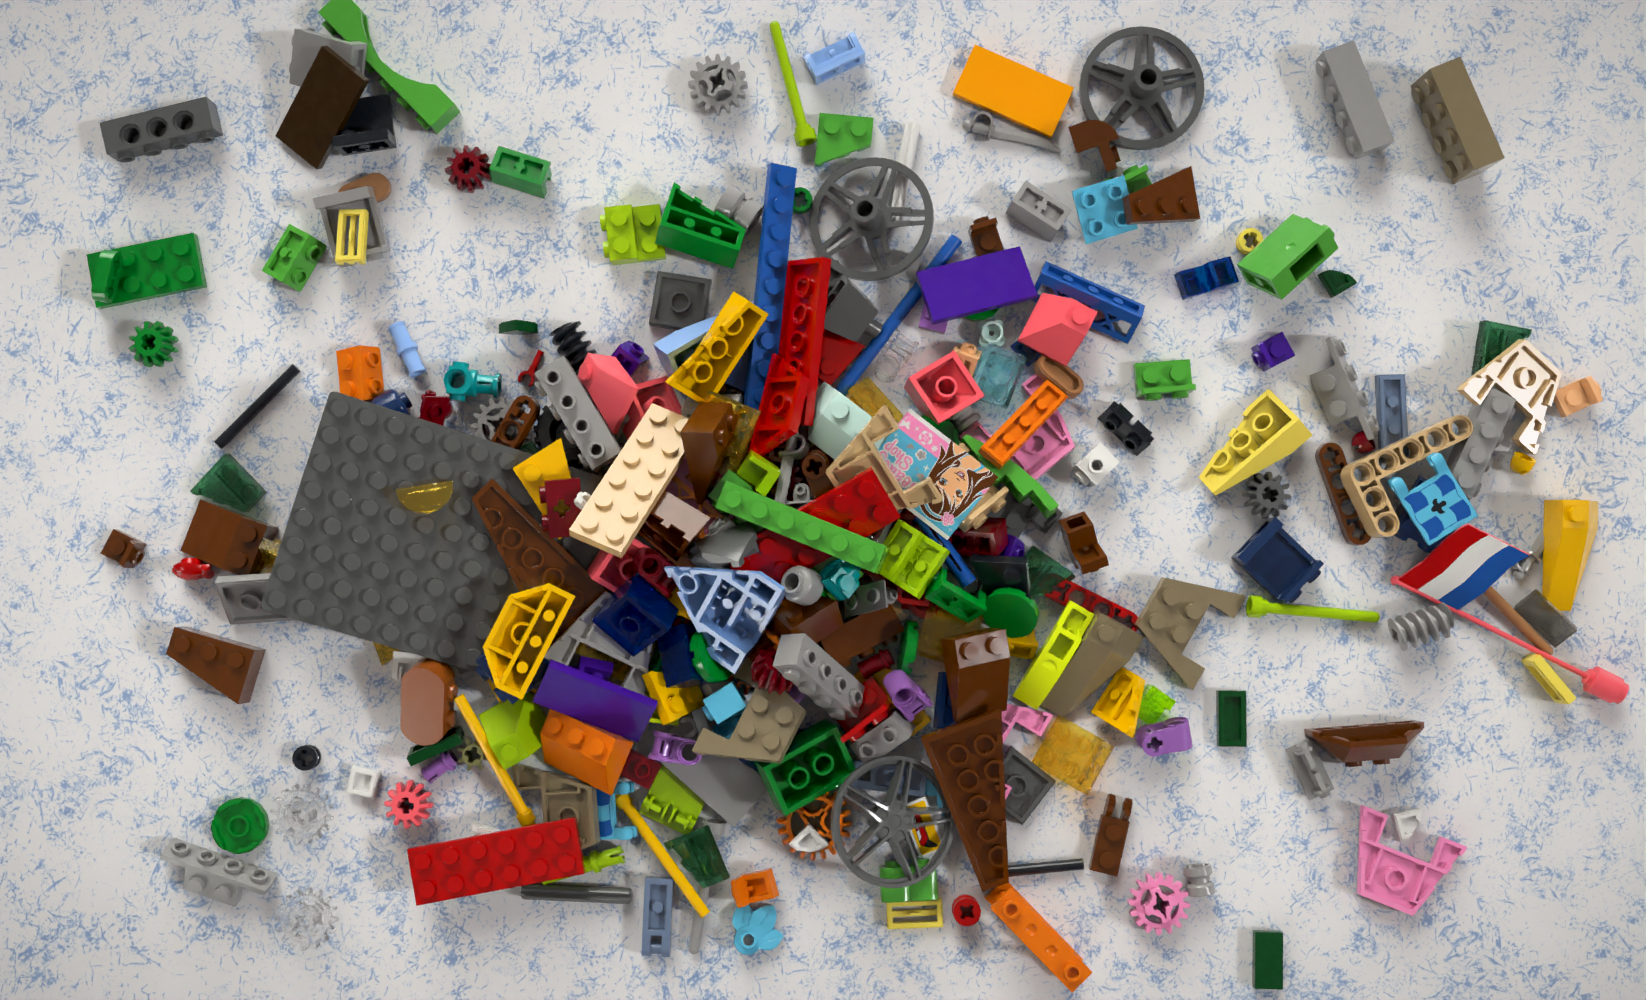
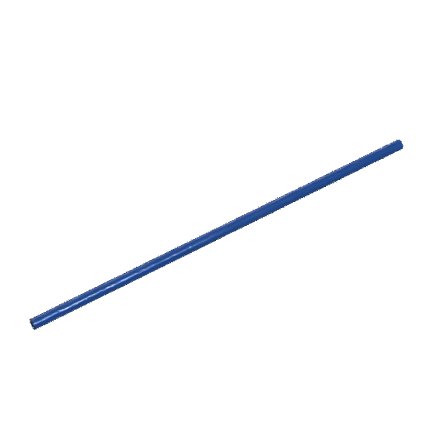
M951 234L926 269L946 265L962 244V241ZM917 281L882 325V330L878 336L872 338L835 387L845 397L921 298L922 294ZM801 441L797 442L796 450L801 447ZM778 462L776 466L781 468V463ZM768 492L766 496L770 497L771 492ZM665 611L654 628L650 654L670 629L674 620L679 616ZM625 664L621 671L627 676L631 666Z

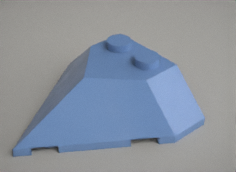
M665 566L664 569L668 577L674 579L679 589L677 594L697 632H702L708 644L706 649L709 655L716 662L735 674L759 642L784 599L785 587L761 571Z

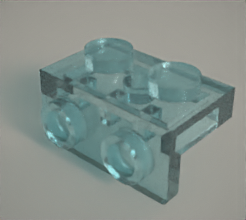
M989 342L987 349L981 354L977 374L973 376V379L985 395L980 401L1007 409L1027 358L1022 354L999 348L995 343Z

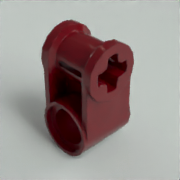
M644 547L636 551L633 556L634 567L657 590L671 599L673 596L672 592L677 585L672 577H668L664 567L675 565L665 560L651 548ZM647 558H654V563L650 568H642V564Z

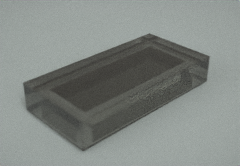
M1537 589L1514 606V610L1555 648L1577 632V627Z

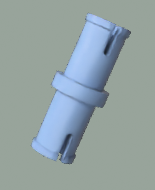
M398 321L391 324L388 328L397 346L396 353L399 357H402L409 377L420 376L426 372V368L417 352L418 345L412 341L405 322Z

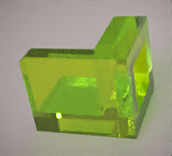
M1147 684L1143 690L1138 718L1146 724L1156 723L1164 710L1170 711L1176 701L1154 685Z

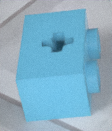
M733 680L703 700L705 705L702 707V710L710 722L715 720L719 724L745 708L748 700L741 689L736 687V681Z

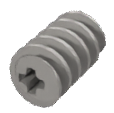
M1443 602L1439 603L1437 607L1432 605L1427 607L1426 610L1419 609L1416 613L1408 612L1405 616L1398 615L1395 617V620L1388 619L1390 634L1403 651L1408 649V641L1412 647H1418V638H1420L1423 644H1428V635L1435 642L1440 640L1439 632L1445 638H1449L1450 629L1454 627L1452 612Z

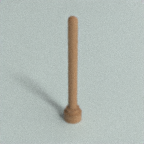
M1492 586L1483 593L1536 648L1550 655L1553 654V648Z

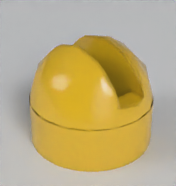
M1515 452L1511 458L1510 467L1514 473L1525 475L1533 469L1536 460L1527 454Z

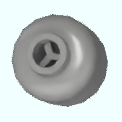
M801 565L791 567L785 572L781 580V585L785 587L784 597L803 606L812 605L822 595V577L816 571Z

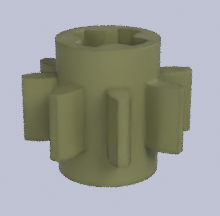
M467 737L465 739L467 746H459L457 748L459 752H462V757L458 760V763L465 762L468 764L467 771H470L474 765H477L482 770L484 768L482 760H487L477 740L472 742V739ZM474 747L478 748L477 753L481 755L476 759H473L472 753L468 752Z

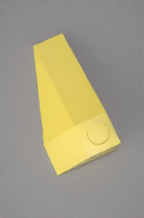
M1270 389L1266 390L1246 408L1242 414L1244 416L1242 422L1237 429L1232 428L1228 434L1230 439L1223 449L1217 450L1199 476L1215 496L1290 455L1312 436L1301 420Z

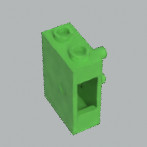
M1292 214L1244 257L1237 266L1247 284L1282 300L1338 249L1334 240L1335 234L1327 225H1319L1307 217L1302 218Z

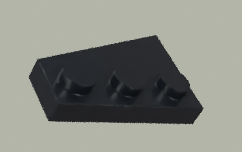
M972 554L970 562L987 597L998 588L1010 587L1025 592V596L1031 600L1028 557Z

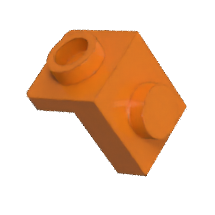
M772 868L745 873L731 881L732 896L736 900L738 908L745 907L753 902L773 899L779 896Z

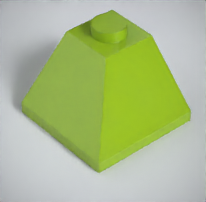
M531 691L527 692L522 700L519 699L513 705L507 700L505 703L500 702L479 714L489 745L504 770L528 758L542 747L540 732L545 723L546 716L539 704L533 702L534 696Z

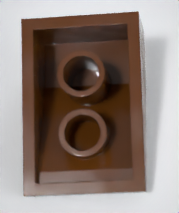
M700 402L680 432L697 504H703L719 478L735 431L737 430L738 418L733 412L732 403Z
M200 499L180 551L237 575L261 574L279 527Z
M990 627L940 638L954 722L964 721L1001 707V712L1006 711L1010 653L1006 629Z

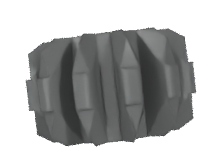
M1265 472L1263 477L1258 473L1254 475V481L1249 480L1245 483L1250 490L1243 491L1242 495L1249 497L1250 500L1246 501L1244 505L1245 507L1254 506L1251 511L1252 515H1257L1261 512L1262 519H1267L1270 514L1273 517H1278L1280 515L1279 509L1286 510L1288 508L1283 500H1289L1292 497L1290 494H1284V490L1288 489L1290 485H1280L1282 476L1278 475L1273 478L1272 472ZM1269 491L1271 497L1264 500L1262 494Z

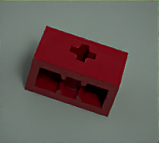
M579 477L544 480V486L539 487L540 504L546 503L547 515H541L543 532H548L549 538L571 537L569 529L582 511L574 503L577 494L581 492ZM558 500H563L565 505H569V509L564 510V515H559L557 510H553V506L558 505Z
M988 517L979 528L971 527L965 533L958 527L949 537V541L957 552L963 556H972V554L999 556L1008 544L1006 518Z

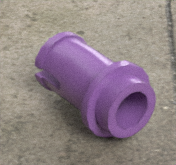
M451 750L440 753V757L421 768V773L429 783H433L434 780L447 771H454L456 765L459 764L458 759Z

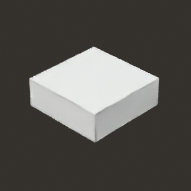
M353 765L346 793L372 799L376 798L381 770Z

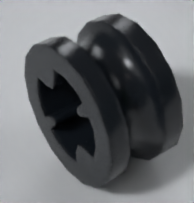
M304 745L294 751L292 761L297 769L307 771L319 765L321 753L314 745ZM305 750H308L309 756H313V760L307 762L308 765H305V760L301 759V754L306 753Z

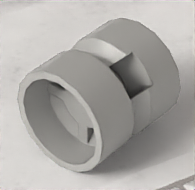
M730 185L719 199L714 212L719 211L745 228L744 235L747 236L761 217L764 205L753 198L745 199L744 192Z

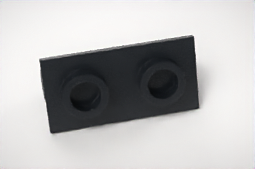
M1114 401L1097 419L1103 423L1108 431L1121 440L1128 450L1138 456L1155 438L1151 436L1152 432L1139 420L1131 425L1129 421L1134 415L1121 402L1118 404Z

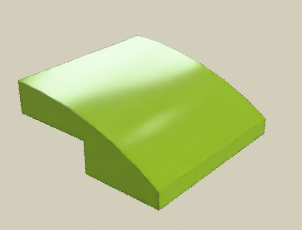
M898 519L883 545L890 548L879 574L920 600L950 551Z

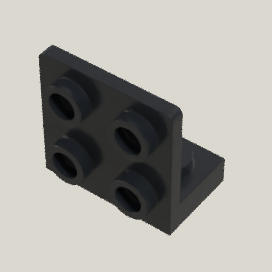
M387 94L360 98L341 134L332 136L334 148L343 156L397 148L390 97Z

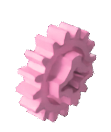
M1157 871L1155 878L1146 873L1145 882L1136 879L1135 881L1139 887L1137 889H1129L1134 895V898L1127 899V903L1134 906V908L1129 910V914L1131 916H1138L1134 922L1138 926L1144 924V930L1148 933L1154 928L1155 933L1161 935L1164 928L1171 934L1172 925L1175 924L1179 928L1182 926L1179 922L1180 917L1188 918L1183 909L1189 908L1190 904L1183 899L1189 894L1185 890H1180L1183 885L1180 881L1173 883V876L1167 874L1165 879H1163L1161 872ZM1158 885L1167 886L1172 891L1162 892ZM1147 890L1144 900L1141 901L1143 894ZM1156 895L1163 900L1160 903L1161 912L1154 906L1157 904ZM1176 906L1173 914L1170 916L1173 907ZM1153 914L1159 919V921L1149 920L1145 917V915L1150 916Z

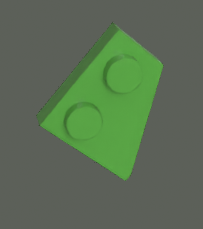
M820 113L815 167L823 166V163L836 158L841 159L849 156L852 152H860L870 148L874 118Z

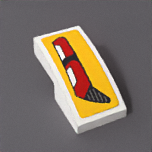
M926 796L906 804L907 808L930 807ZM933 814L914 815V823L935 820ZM937 825L909 830L920 858L937 851L942 839Z

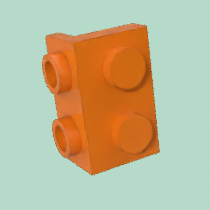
M358 345L336 351L340 393L364 401H372L384 393L379 347Z

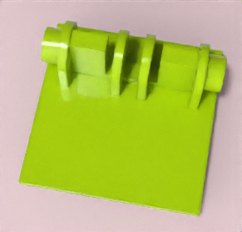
M662 764L641 805L639 813L689 837L705 801Z

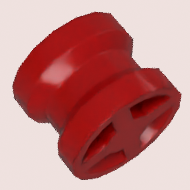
M963 894L954 899L951 910L959 924L962 926H972L979 921L981 909L973 896Z

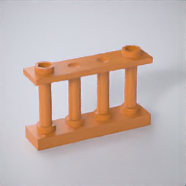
M1009 882L992 888L984 896L992 905L990 907L991 910L1072 993L1093 973L1082 962L1083 958Z

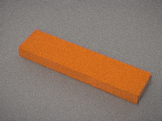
M1046 380L984 443L978 453L1000 470L1058 410L1068 396L1049 380Z

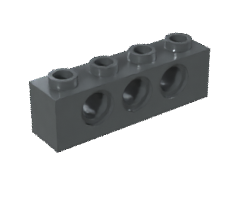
M207 97L100 122L106 154L122 163L132 162L135 160V157L142 155L156 156L161 154L163 150L171 148L175 150L188 147V144L195 142L209 143L214 141L215 137L223 136L217 106ZM193 120L191 128L185 130L186 124ZM166 127V132L159 136L160 130ZM140 134L139 139L132 143L133 137Z

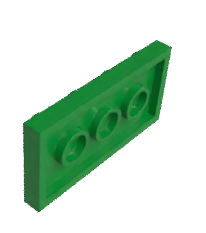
M189 233L111 249V251L120 252L123 257V266L117 292L111 303L95 301L96 308L104 309L207 288L198 235ZM101 252L86 254L91 283H93Z

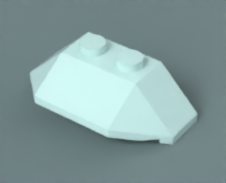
M823 382L816 392L813 426H808V440L835 460L871 420L872 416L835 388ZM888 436L874 443L878 449Z

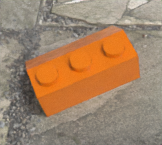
M550 709L540 732L545 763L609 795L613 794L634 742Z

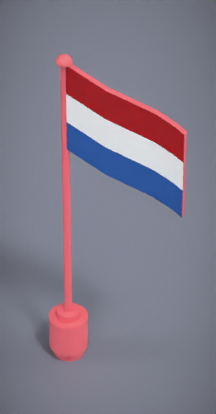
M1468 523L1449 534L1416 566L1400 577L1398 575L1391 577L1390 582L1393 586L1398 584L1436 604L1443 602L1449 607L1451 612L1581 676L1583 690L1608 703L1614 702L1619 704L1628 694L1629 685L1624 683L1623 678L1599 666L1584 672L1460 610L1483 594L1509 568L1530 556V554Z

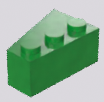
M674 182L658 228L655 244L733 269L746 229L719 211L713 212L702 204L703 201L698 197H690L680 190L681 186Z

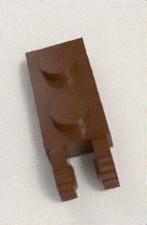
M1108 794L1103 814L1100 815L1088 869L1117 876L1130 823L1128 820L1133 800L1130 798L1124 799L1120 818L1111 816L1116 804V796Z

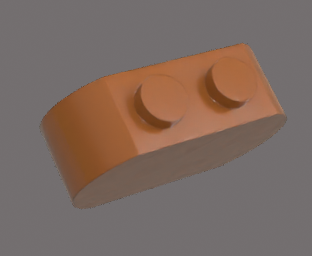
M423 658L416 662L401 678L400 730L408 740L415 744L428 746L437 743L456 723L457 711L454 710V698L457 697L458 686L455 685V673L447 663Z

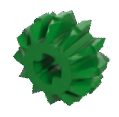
M144 321V328L134 327L137 335L136 337L130 336L129 339L135 342V344L128 349L136 353L134 356L136 361L143 362L144 366L152 367L154 364L157 367H163L164 360L168 362L173 361L170 354L171 352H179L178 348L173 347V344L177 343L179 339L176 336H172L174 330L171 327H165L164 323L156 321L154 324Z

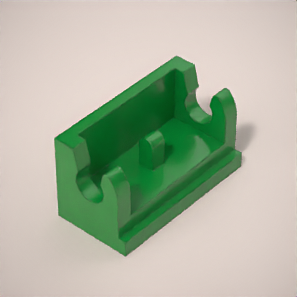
M498 146L489 168L493 183L543 199L547 193L546 182L547 180L551 181L552 177L550 161L502 146Z
M942 566L939 569V575H935L925 591L926 599L967 623H970L987 611L986 593L979 590L977 599L974 594H969L959 586L946 580L947 570Z

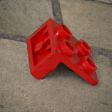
M873 675L862 683L865 686L858 717L836 720L845 731L840 738L842 743L848 739L852 743L866 733L865 731L869 729L867 725L870 722L875 726L891 712L889 706L892 704V700Z

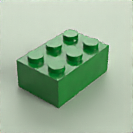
M826 718L794 736L781 764L754 761L774 806L784 816L840 786L856 769L845 743H842L840 740L841 734L838 727Z

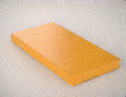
M975 44L952 96L1051 139L1074 87Z

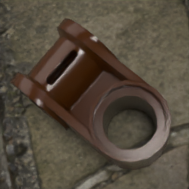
M817 449L808 452L802 462V471L814 499L835 488L826 475V469L831 465L830 460L825 452ZM812 459L815 462H821L819 470L815 466H809Z

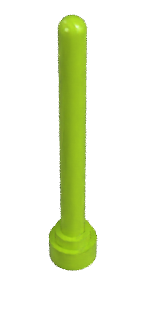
M772 21L769 28L797 126L794 133L796 146H808L817 141L814 128L807 124L780 24L777 21Z
M1249 595L1246 602L1247 617L1261 618V616H1266L1267 613L1362 622H1378L1380 619L1379 613L1375 611L1271 603L1267 599H1263L1262 596Z

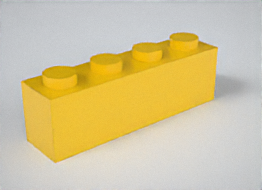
M733 291L695 352L665 382L698 403H712L769 314Z

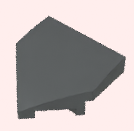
M749 521L695 541L703 559H707L709 567L714 569L731 563L732 568L741 567L745 563L744 557L759 551L756 543L758 538Z

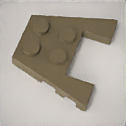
M1161 577L1134 625L1151 646L1164 658L1171 670L1179 676L1185 687L1193 690L1205 668L1182 655L1185 647L1210 605L1225 615L1235 618L1246 596Z
M747 657L735 674L731 673V676L755 687V690L730 739L703 728L692 752L702 756L713 755L721 758L732 757L749 761L781 764L806 711L785 691L779 695L775 691L769 694L766 688L758 689V683L752 681V661Z
M524 764L512 766L513 782L517 790L541 789L543 822L576 816L582 850L600 842L595 787L579 780Z

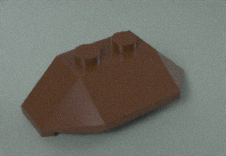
M1410 720L1304 729V733L1334 760L1345 763V767L1362 766V761L1370 760L1375 765L1390 764V759L1400 758L1425 727L1424 722Z

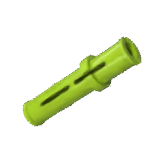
M619 845L601 852L597 850L590 851V855L583 856L586 873L591 871L598 873L602 871V868L625 863V856L613 857L614 855L624 853L622 846ZM566 878L545 881L542 883L543 885H547L548 883H552Z

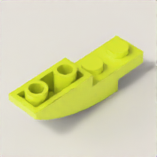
M1069 600L1012 696L1037 710L1069 663L1095 614Z

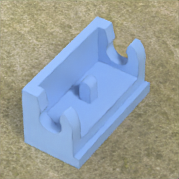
M851 32L846 38L813 54H805L803 60L815 84L818 85L864 63L865 52L855 33Z

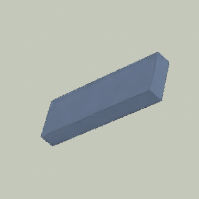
M1405 374L1375 376L1376 419L1379 425V431H1377L1378 450L1408 436ZM1404 445L1403 454L1407 457L1409 456V449Z

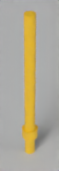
M465 695L457 696L454 698V701L517 812L516 818L520 825L536 824L534 821L536 816L531 808H527L507 770L503 769L491 749L486 733Z
M615 794L617 808L623 810L633 825L637 827L638 832L698 915L703 918L710 910L631 803L633 801L629 794Z

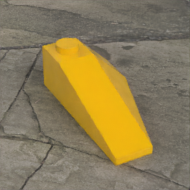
M1544 500L1542 610L1571 611L1598 530V501Z

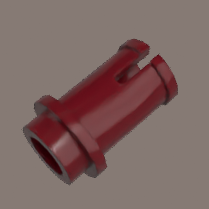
M880 649L878 654L857 663L865 679L885 668L890 670L891 665L895 664L888 649L884 651Z

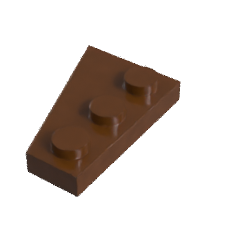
M1192 166L1122 198L1127 225L1194 222L1200 219Z

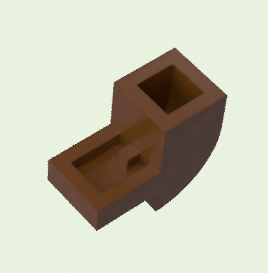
M1087 120L1068 127L1077 153L1098 146L1106 172L1117 169L1116 163L1121 161L1116 145L1110 147L1109 142L1118 139L1119 136L1111 125L1100 120Z
M1085 511L1059 520L1066 548L1076 569H1080L1082 574L1096 572L1100 568L1109 565L1107 555L1098 544L1094 525Z

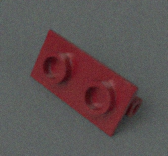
M426 390L425 394L421 395L422 403L420 417L418 418L443 426L450 397L436 396V392Z
M631 749L620 775L649 790L662 764Z

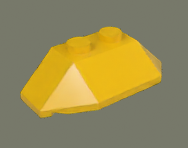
M550 583L509 595L483 645L496 688L521 700L523 699L575 595Z

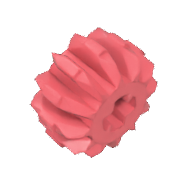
M414 780L407 781L406 786L399 782L396 784V790L388 791L387 794L393 800L385 801L384 805L392 807V810L387 812L386 816H396L394 825L397 826L403 821L405 829L410 828L412 823L418 827L422 824V818L428 819L430 817V813L426 809L432 808L434 803L426 801V798L430 797L432 793L430 791L422 793L425 786L423 783L415 787ZM409 799V803H414V807L409 809V806L405 805L404 801Z

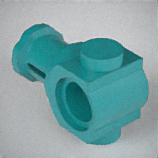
M452 362V366H449V370L443 378L450 401L465 402V398L476 397L478 393L490 394L494 398H499L502 391V375L500 373H496L495 376L479 374L478 370L469 369V363ZM463 375L464 384L462 387L455 389L453 386L454 379L457 376Z
M841 559L830 562L819 573L822 577L821 583L823 588L827 589L838 601L849 599L859 587L860 582L858 579L860 578L859 571L861 567Z

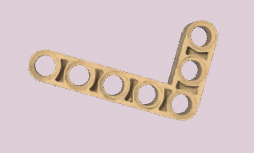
M1457 415L1443 419L1343 467L1340 475L1341 481L1369 536L1372 538L1393 536L1399 530L1400 525L1380 479L1414 464L1434 452L1437 453L1468 438L1473 432V424L1468 417ZM1453 423L1458 427L1457 435L1452 431ZM1428 434L1434 439L1433 447L1427 441ZM1404 445L1407 446L1410 451L1409 458L1405 457V455L1403 454ZM1380 457H1382L1386 463V467L1384 470L1381 469L1378 464V460ZM1355 468L1361 472L1360 481L1354 477ZM1368 493L1371 494L1374 500L1372 506H1369L1366 502ZM1380 518L1384 520L1386 525L1384 532L1378 527Z

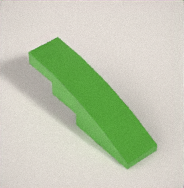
M967 434L962 437L961 443L963 442L970 449L969 454L998 476L993 483L995 487L1004 483L1020 504L1027 498H1030L1046 519L1056 512L1059 506L1057 502L1019 465L1009 460L999 470L978 453L979 449L984 445L983 442Z

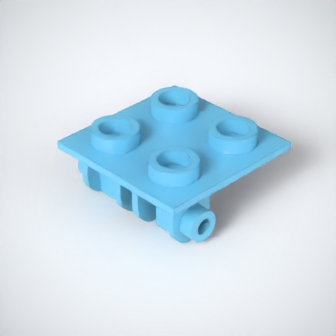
M1124 175L1072 191L1085 244L1138 229L1137 224H1126L1122 198L1129 195Z

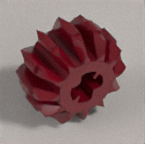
M464 145L463 153L454 149L453 152L456 157H447L446 160L451 165L445 168L446 174L451 175L448 181L452 185L457 184V189L461 192L467 187L470 193H474L475 185L480 189H484L482 181H491L490 175L487 174V172H490L489 168L491 165L487 163L489 160L486 153L481 154V150L478 147L473 148L471 151L468 145ZM469 165H472L473 168H470V169H469V173L466 174L465 171L468 170V168H469L468 166H469Z
M770 646L767 650H760L755 660H753L751 665L752 681L758 683V689L766 688L769 694L775 691L781 695L784 691L790 692L794 687V683L785 679L782 673L773 667L777 650Z

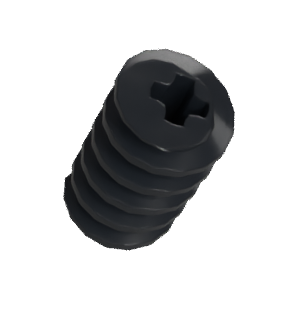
M580 321L564 324L549 335L554 336L552 343L559 346L557 349L558 354L565 355L564 357L569 361L576 375H578L579 368L583 364L587 353H597L596 350L587 351L586 349L592 343L591 340H581L587 334L586 331H576L581 325Z

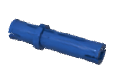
M916 516L913 520L920 527L924 535L940 544L931 532L930 526ZM932 529L942 542L943 547L950 551V555L960 569L958 570L949 556L944 561L945 565L958 580L962 588L968 586L976 579V576L973 575L949 539L946 540Z

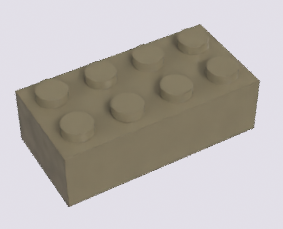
M1461 56L1430 68L1410 86L1412 89V99L1419 105L1422 112V122L1432 135L1433 147L1440 154L1444 163V173L1451 179L1452 184L1481 174L1505 158Z

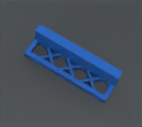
M1045 261L1035 284L1037 293L1043 284L1052 288L1057 296L1072 297L1084 305L1087 304L1086 306L1091 309L1103 311L1105 318L1093 320L1090 327L1126 344L1129 343L1142 319L1145 305ZM1037 294L1036 299H1032L1031 301L1037 303L1040 295ZM1123 320L1130 323L1131 326L1127 333H1123L1115 329L1113 322Z

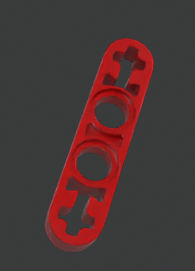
M1046 574L1039 580L1038 588L1044 597L1065 607L1069 601V594L1074 590H1078L1084 597L1082 604L1079 606L1093 613L1094 606L1097 603H1104L1108 607L1107 615L1112 618L1115 609L1119 611L1116 613V616L1120 618L1130 616L1129 622L1132 623L1130 629L1138 630L1134 625L1138 617L1132 611L1057 574ZM1054 578L1056 580L1055 585L1062 589L1065 588V584L1069 585V588L1064 592L1063 600L1058 599L1062 594L1058 591L1046 592L1048 587L1044 585L1045 581H1051Z

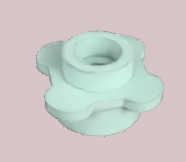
M997 319L989 322L983 320L979 322L977 328L981 336L979 339L980 346L986 348L989 345L1003 346L1005 344L1006 338L1003 336L1005 325L1002 320ZM990 331L994 332L993 336L989 335Z

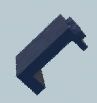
M1277 517L1268 518L1231 558L1278 603H1293L1302 594L1300 589L1306 582L1312 583L1321 574L1319 569L1324 563L1321 560H1315L1282 528L1284 524Z

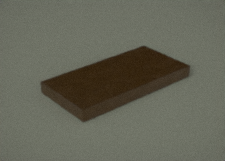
M321 46L275 136L316 170L322 169L334 147L332 136L341 134L369 79L330 47Z

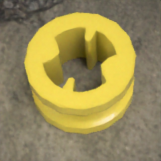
M1245 229L1238 235L1236 247L1242 254L1248 255L1255 247L1253 245L1250 247L1245 246L1246 240L1243 237L1248 238L1252 236L1254 238L1253 243L1257 247L1263 241V236L1257 229Z

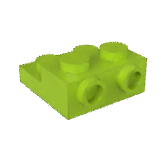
M631 204L604 207L605 215H600V225L602 231H607L608 241L603 242V252L605 258H610L613 266L666 260L665 247L655 244L662 219L660 204L632 207Z

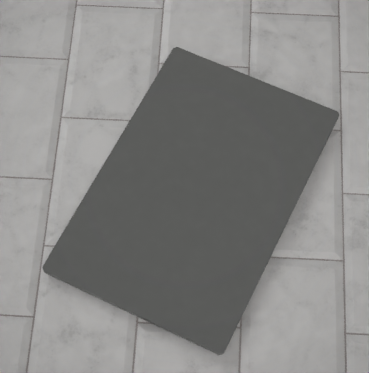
M331 392L328 396L261 602L262 609L477 672L475 668L479 665L476 663V658L484 652L483 645L509 595L519 592L471 498L493 478L542 526L541 515L543 514L513 470V467L533 454L339 392ZM568 466L571 477L580 478L581 492H587L592 495L601 482V476ZM573 537L554 538L586 570L601 550ZM604 587L611 595L625 601L624 598ZM579 642L568 666H576L581 656L606 661L607 654ZM542 679L535 684L533 689L538 690Z

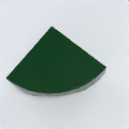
M1327 270L1317 275L1331 298L1357 284L1351 275L1340 271Z
M511 320L499 324V334L526 335L538 333V324L536 322Z

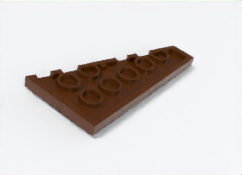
M493 478L471 498L519 592L550 583L575 595L551 643L552 645L603 592H609L601 584L592 580L587 570L554 538H549L548 532H543L542 526Z
M1001 707L921 736L922 743L982 892L1009 882Z

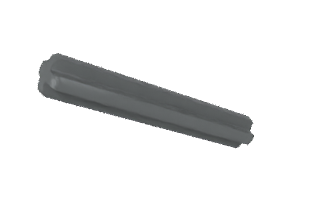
M535 883L522 886L521 898L525 900L630 904L632 901V889L624 887L543 885Z

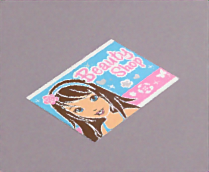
M909 409L898 423L899 429L891 433L878 450L903 490L930 476L942 495L943 501L936 504L918 505V507L908 510L948 540L996 481L998 476L916 412Z

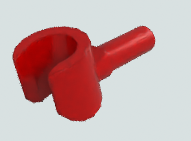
M538 350L528 370L519 374V383H522L525 375L529 374L531 382L528 387L535 385V382H537L535 372L544 355L543 351Z

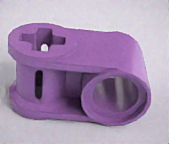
M894 670L885 676L883 685L893 704L910 722L925 707L933 706L932 700L924 689L917 685L904 671Z
M1173 717L1165 721L1143 725L1135 734L1137 744L1143 748L1147 755L1152 757L1172 752H1182L1193 747L1189 721L1186 717Z
M653 731L655 740L652 753L648 754L649 759L683 765H694L702 760V755H697L692 761L685 759L683 756L684 747L689 744L695 745V740L665 732ZM665 740L664 747H663V752L661 753V751H662V746H663V741Z

